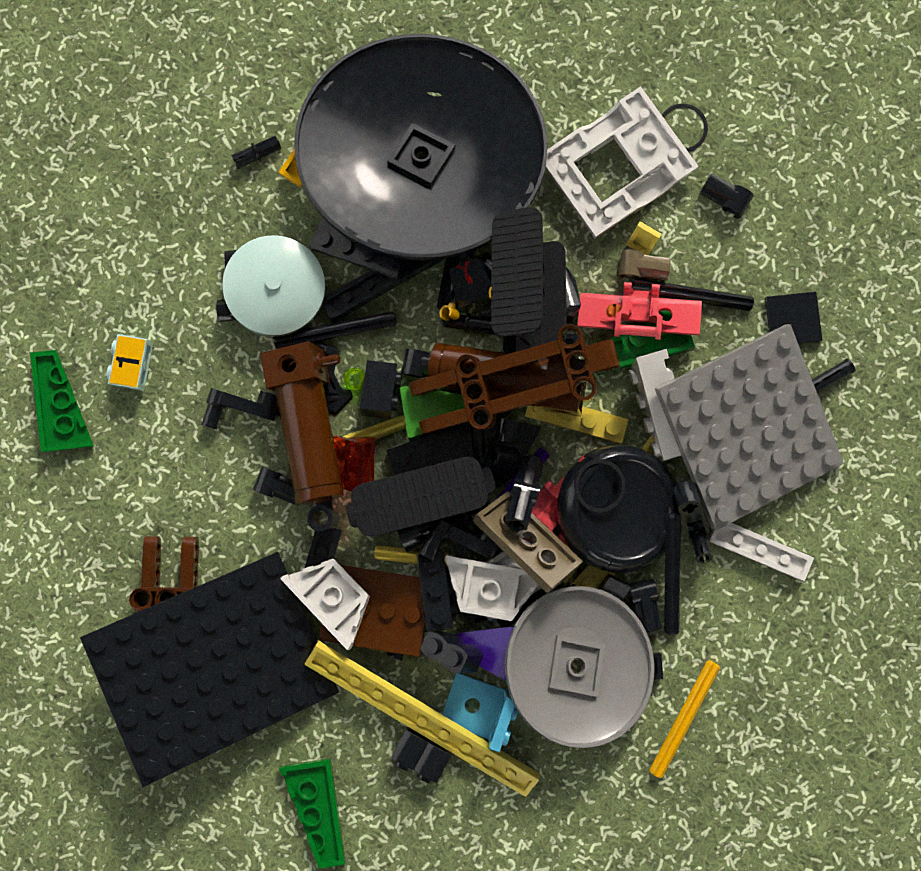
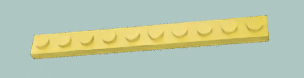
M318 641L304 665L524 797H527L539 781L540 773L502 750L497 752L489 749L487 741L324 643Z

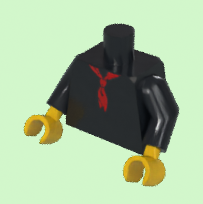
M473 251L459 255L461 264L450 268L446 305L439 312L443 320L449 321V317L453 320L458 319L460 314L455 309L457 307L460 309L488 296L491 298L492 257L488 252L476 257Z

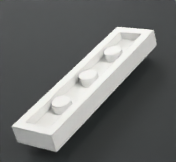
M733 523L718 530L712 529L709 536L710 540L708 541L801 581H805L814 557Z

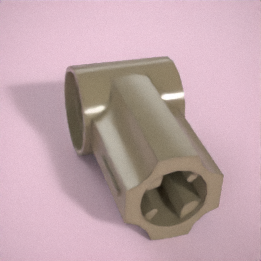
M623 250L621 253L619 277L630 276L639 279L648 278L667 281L671 267V258L644 255L643 252L638 250Z

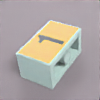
M117 334V338L111 346L112 364L108 366L106 373L108 384L120 388L144 391L153 342L144 338Z

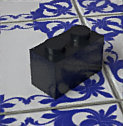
M367 360L360 403L361 416L391 419L392 411L397 412L399 397L395 396L396 387H401L402 374L398 372L396 363Z

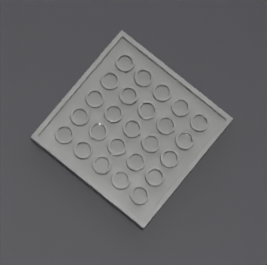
M791 324L783 325L655 388L691 480L697 486L702 507L713 530H718L844 464Z

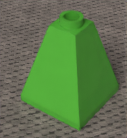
M400 387L409 441L431 434L421 435L418 421L465 408L462 394L434 391L411 397L409 387Z

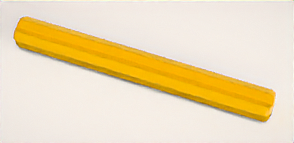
M711 660L706 661L649 769L650 773L658 778H663L720 670V666Z

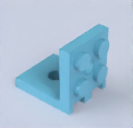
M456 673L442 715L473 734L488 739L489 749L500 752L501 746H507L511 734L510 726L508 725L510 720L515 721L518 711L512 701L509 690L461 673ZM470 698H475L480 703L479 709L473 713L465 708V702Z

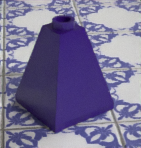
M514 626L455 634L463 643L471 644L482 652L483 658L479 665L480 667L506 680V649Z

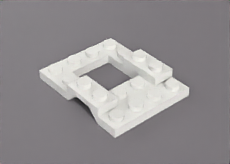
M640 86L618 101L599 119L589 125L578 128L547 149L545 170L594 239H596L632 213L635 214L669 191L676 183L697 170L699 166ZM615 139L640 174V177L601 202L574 163L589 153L593 154Z

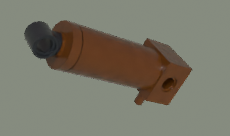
M309 341L260 353L266 388L274 391L276 394L295 504H308L310 511L307 516V522L313 530L331 532L339 524V514L333 508L332 502L333 499L344 496L324 386L330 384L327 366L340 364V356L338 354L325 356L323 349ZM323 512L328 516V521L324 526L319 521V517Z
M436 343L431 354L417 349H405L401 374L415 378H426L455 370L456 360L463 354L473 355L482 362L510 353ZM557 356L490 375L486 379L491 398L495 400L566 380L568 375L563 357ZM573 358L571 361V367L576 371L581 370L585 365L584 359ZM468 360L464 363L463 370L466 374L472 373L475 363L473 360ZM587 382L581 383L578 387V392L582 397L585 396ZM460 385L438 390L462 394ZM479 385L473 386L470 390L472 397L479 398L482 394V389ZM572 393L530 406L542 407L546 412L581 417L584 401L577 399Z

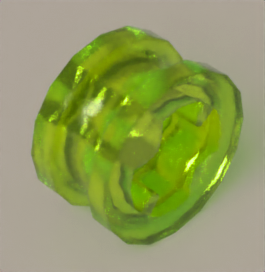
M359 368L348 369L343 377L344 384L352 391L361 390L365 373ZM352 373L354 375L356 373L361 375L359 377L361 381L359 385H356V383H354V386L349 384L351 382L349 376Z

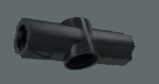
M529 455L522 457L519 472L510 493L509 500L511 502L505 519V525L510 530L519 532L528 528L532 508L535 507L540 490V485L538 484L544 464L537 456Z

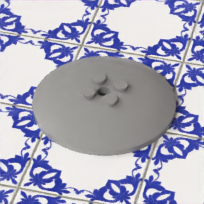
M574 586L562 588L537 599L522 613L516 622L506 649V682L517 711L524 721L538 734L552 742L568 747H596L609 743L623 735L634 725L644 711L654 681L653 651L641 621L620 599L603 590L591 587ZM574 659H578L581 663V670L577 674L571 669V662Z

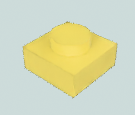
M639 222L626 245L634 250L643 252L644 255H649L660 238L661 233Z

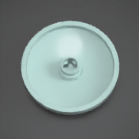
M263 236L247 242L230 258L223 275L224 299L231 314L246 329L268 337L290 335L306 327L318 314L325 295L324 274L317 258L303 244L288 237Z

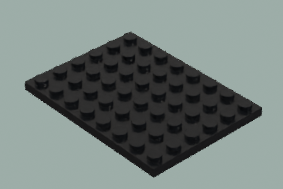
M279 552L80 637L142 787L339 693L336 683L304 665L318 642L299 598H296V595L280 579L288 573Z

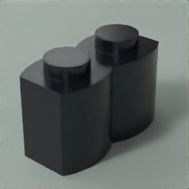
M427 632L420 648L425 656L435 661H441L442 665L453 673L477 672L483 658L482 652L477 647L463 643L457 635L451 632Z
M407 727L391 758L395 760L394 764L405 771L410 768L417 772V777L426 783H431V781L437 783L452 753Z

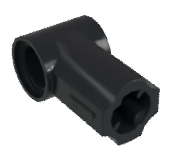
M712 173L699 193L722 206L724 212L729 211L734 214L736 219H740L754 197L753 193L747 188L740 185L733 186Z
M262 466L252 490L296 505L291 479Z
M654 579L629 583L632 594L630 602L634 606L635 614L646 632L662 629L656 602L658 601V592Z

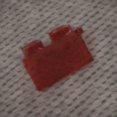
M339 435L333 436L343 489L352 492L357 485L374 481L375 438L371 436L346 438Z

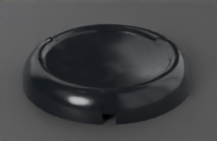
M616 444L590 451L584 455L585 458L581 462H576L571 467L560 487L557 500V517L562 536L572 552L591 567H598L602 571L612 573L632 572L647 567L665 553V515L671 512L679 514L673 488L677 484L668 468L658 458L643 449ZM592 460H607L614 463L621 470L625 478V493L621 502L615 508L606 512H594L586 509L580 504L575 492L574 480L577 472L584 464ZM593 464L580 477L579 493L585 503L591 507L605 508L611 505L620 493V478L617 472L607 464Z

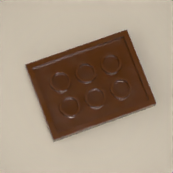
M341 565L370 596L353 646L421 657L422 651L420 648L425 635V621L419 577ZM322 624L319 640L341 644Z

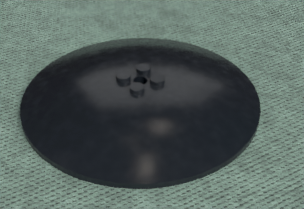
M405 34L387 37L361 46L343 56L321 75L305 98L299 112L295 129L294 148L298 174L310 202L325 221L341 235L359 246L389 257L407 260H438L469 253L492 242V222L497 214L503 211L527 208L532 204L544 176L548 141L543 115L535 97L520 76L498 57L483 48L452 37L432 34ZM428 92L439 93L442 96L429 95ZM423 151L428 154V157L418 159L415 157V154Z

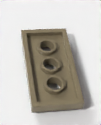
M507 491L477 513L473 522L540 587L549 593L579 568L583 561L532 513L527 530L519 532L510 530L504 522L511 502L509 500L510 492ZM522 538L530 539L533 545L525 543ZM541 556L549 557L552 563L545 562Z

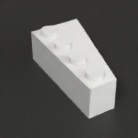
M667 349L637 357L631 365L632 369L629 370L631 382L633 385L637 384L639 394H636L639 408H644L647 418H644L647 433H652L654 442L651 443L653 454L656 458L659 457L661 462L682 456L655 391V388L674 379L673 371L666 368L664 359L669 358Z

